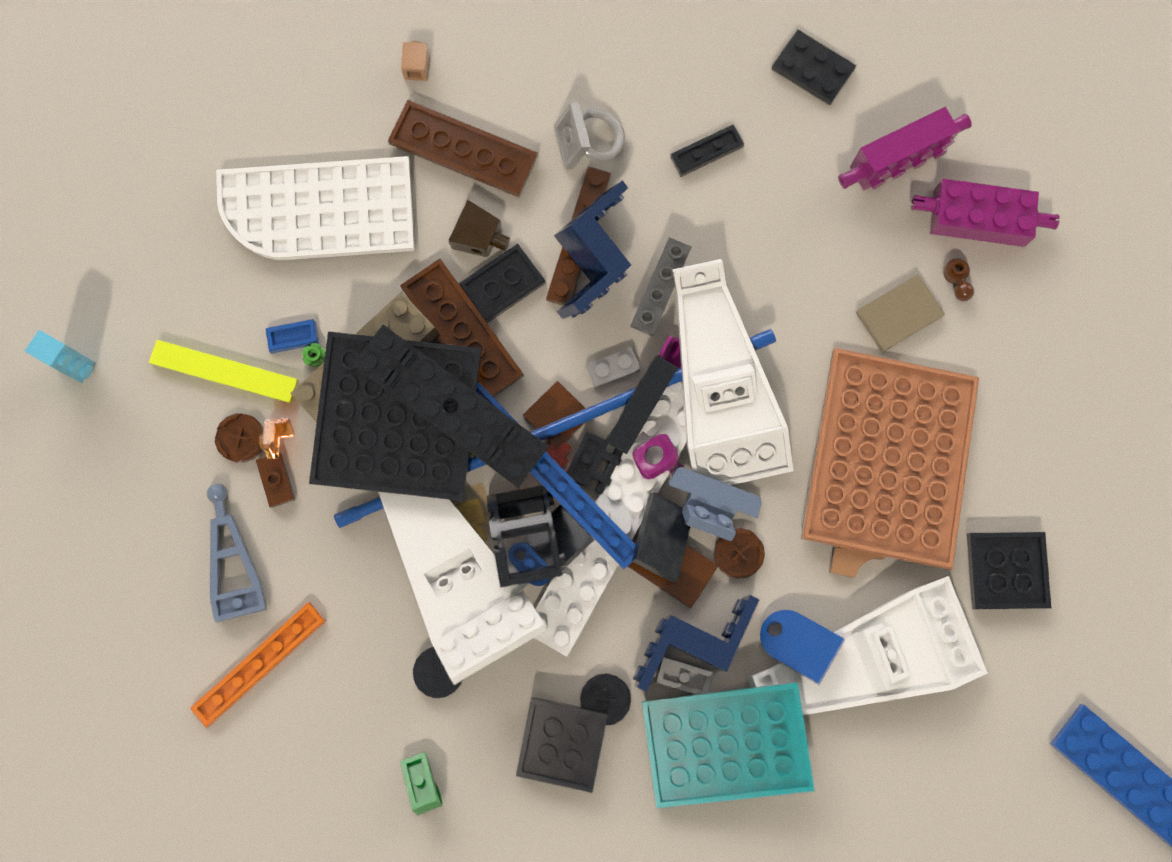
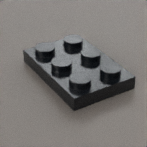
M797 29L771 69L831 106L857 65Z

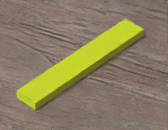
M156 340L149 363L155 366L292 404L294 398L290 393L299 383L298 379L160 340Z

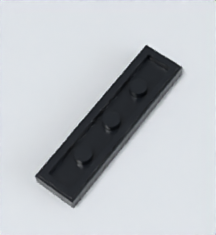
M657 355L654 356L606 437V443L625 454L629 452L678 367Z

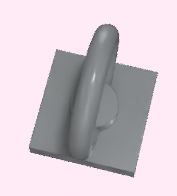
M570 102L554 125L565 169H573L584 155L596 161L611 160L621 152L624 145L622 127L613 115L598 108H588L581 111L579 102ZM599 118L612 128L615 142L611 149L596 151L590 148L588 130L584 120Z

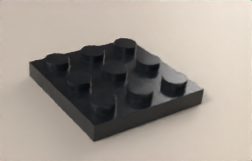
M1045 532L967 534L972 610L1052 608Z
M532 697L516 776L593 793L608 713Z

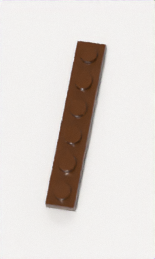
M588 166L571 220L607 190L611 177L610 172ZM563 247L546 297V301L562 306L573 297L581 273V269Z

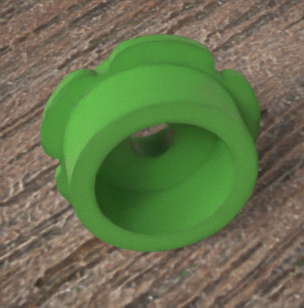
M318 343L306 346L302 351L304 356L303 362L308 366H320L324 362L326 350L321 348V345Z

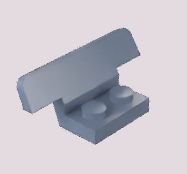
M678 467L673 471L669 485L689 492L682 508L686 525L732 541L736 534L732 523L736 511L758 518L762 503L759 496L684 467Z

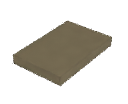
M919 275L914 276L856 311V314L882 353L945 315Z

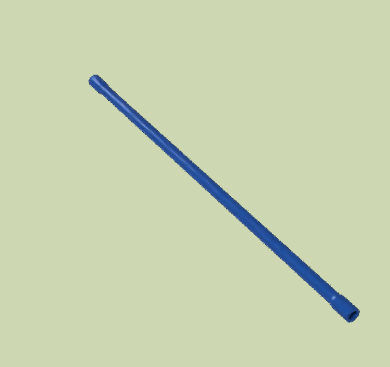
M772 329L749 338L755 351L776 342ZM681 368L677 369L667 387L682 381ZM635 388L530 433L543 441L625 406ZM473 456L468 460L467 473L486 464L476 456ZM379 496L361 505L353 506L334 514L337 526L342 528L360 520L362 517L383 509L381 498Z

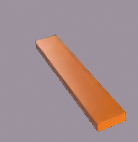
M310 602L306 603L190 708L206 728L210 727L326 622L324 617Z

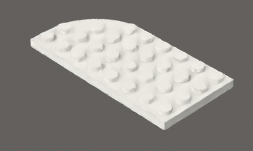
M409 156L216 170L217 205L221 219L233 237L241 245L257 255L273 260H294L415 251Z

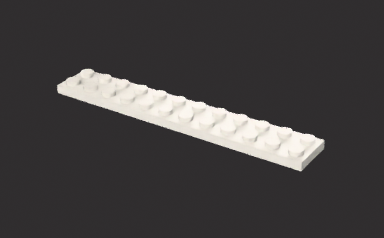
M682 382L665 389L627 454L623 453L620 459L622 461L620 465H616L610 477L612 479L610 486H606L603 494H600L596 501V504L632 541L641 526L649 494L652 492L659 494L670 475V472L667 470L653 479H645L639 472L632 453L651 438L660 434H666L674 444L678 458L680 457L687 444ZM659 446L649 448L645 456L646 461L649 464L659 463L663 458L662 448ZM595 539L562 571L563 576L553 577L535 609L547 628V631L536 636L535 639L566 657H569L619 566Z

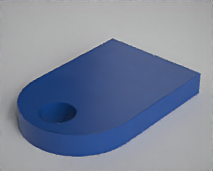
M779 610L772 613L765 619L760 631L762 646L769 656L818 685L822 682L845 642L843 637L792 610ZM777 623L782 626V632L778 636L769 634L768 630L772 624Z

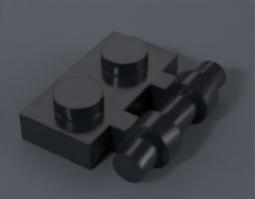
M586 431L566 473L575 482L585 487H588L591 479L597 481L598 483L594 491L603 494L606 486H610L612 482L610 477L616 465H620L622 461L620 458L623 452L614 448L612 454L606 452L608 443L604 439ZM601 459L608 462L602 474L596 471Z

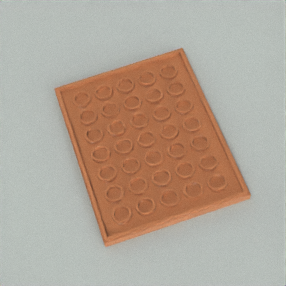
M834 348L801 539L952 570L979 377Z

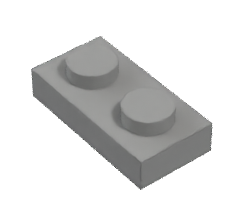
M632 347L586 364L594 388L622 379L641 370Z
M663 657L656 682L693 694H704L708 692L713 672Z

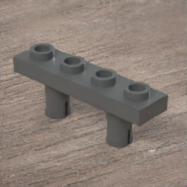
M669 237L632 320L631 328L654 336L675 287L672 269L684 267L692 246Z

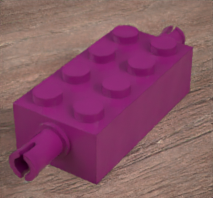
M946 106L861 147L850 165L851 170L839 174V183L842 188L846 189L859 182L864 191L870 187L872 189L880 187L888 178H899L906 173L907 169L911 167L917 169L924 165L927 159L931 157L937 159L946 154L947 148L955 142L954 138L957 134L972 127L971 119L967 114H963L953 120Z
M943 178L935 187L933 197L914 194L911 204H913L911 205V210L932 212L930 234L1025 247L1036 237V227L1056 230L1060 222L1056 220L1060 219L1059 214H1048L1038 211V191Z

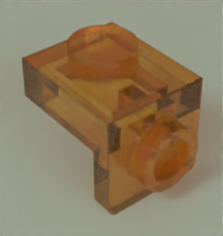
M275 418L264 420L263 434L259 436L260 448L265 450L268 459L278 458L280 438L294 436V429L290 419Z

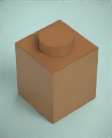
M420 41L403 42L401 71L404 80L428 81L429 51L427 43Z

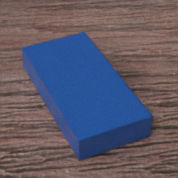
M314 319L265 328L268 349L271 354L311 346L312 343L319 344Z

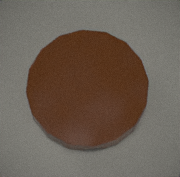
M235 413L219 423L214 442L218 452L224 458L235 463H246L255 459L262 452L266 444V433L263 425L255 417Z
M737 528L735 529L736 534L732 541L721 537L718 539L714 549V558L720 571L727 576L736 579L748 578L755 574L763 565L765 557L764 545L752 531Z

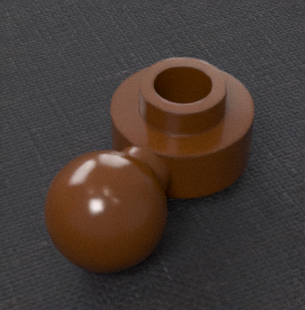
M954 258L944 267L943 275L949 283L956 284L954 289L955 297L960 301H968L974 295V287L965 281L970 274V267L966 261Z

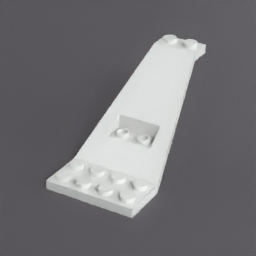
M718 259L672 269L677 298L686 440L691 470L728 485L794 471L788 426L726 286L723 261ZM737 387H743L741 391L735 392ZM718 392L716 397H710L712 393Z
M378 492L431 642L454 685L547 631L544 622L519 584L500 588L495 555L449 499Z
M947 576L910 590L836 630L834 633L843 637L845 642L820 685L780 662L748 676L747 679L751 688L798 682L803 715L953 690L988 672L951 580Z

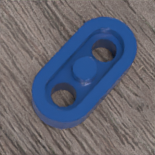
M517 542L509 549L508 558L519 572L548 566L533 548L525 542ZM519 551L526 553L524 560L517 559ZM550 578L529 583L534 586H543L549 582Z

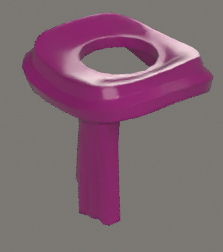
M660 434L651 438L632 453L634 462L645 479H653L667 470L672 474L678 467L685 468V466L678 462L677 450L666 434ZM653 446H659L663 450V458L657 464H649L645 458L647 450Z

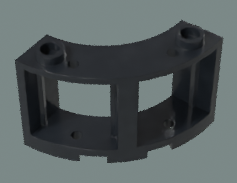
M540 485L487 495L491 538L498 542V545L494 546V555L500 588L563 576L561 567H566L564 552H558L550 506H555L554 499L546 488ZM544 511L542 515L501 522V519ZM548 531L554 565L509 573L504 539Z

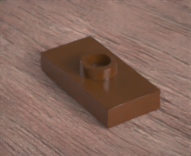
M278 452L257 459L256 464L269 507L273 508L294 501L295 497L282 453Z

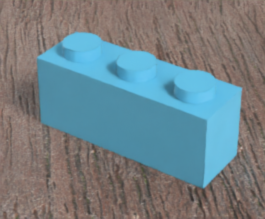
M41 330L37 331L24 351L80 383L91 375L93 366L96 363Z

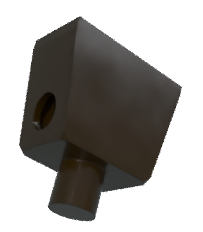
M467 200L448 241L451 249L488 257L493 247L506 251L511 238L500 234L502 226L501 221L497 217Z

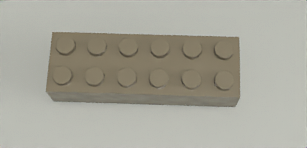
M403 292L398 294L356 333L357 335L374 336L381 326L385 325L404 340L428 343L439 334L438 330ZM324 363L290 393L316 423Z

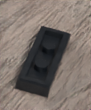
M733 124L671 153L670 158L680 177L743 148L744 142Z

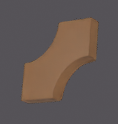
M835 547L829 572L855 578L859 568L864 563L872 559L883 560L885 557Z

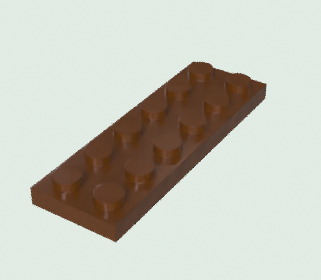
M410 100L406 101L388 139V143L391 146L518 198L538 158V153Z
M438 259L400 285L409 300L438 330L439 334L436 338L441 344L481 348L478 382L493 398L524 377L523 372L441 259Z

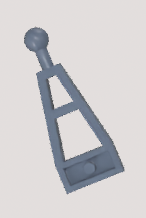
M213 484L207 490V497L209 501L214 503L217 517L210 519V601L214 622L216 623L268 610L262 582L234 516L226 514L224 501L227 498L228 492L222 484ZM227 525L236 546L220 550V527ZM240 555L252 586L220 594V560Z

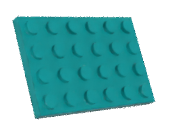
M798 682L642 701L656 808L815 791Z

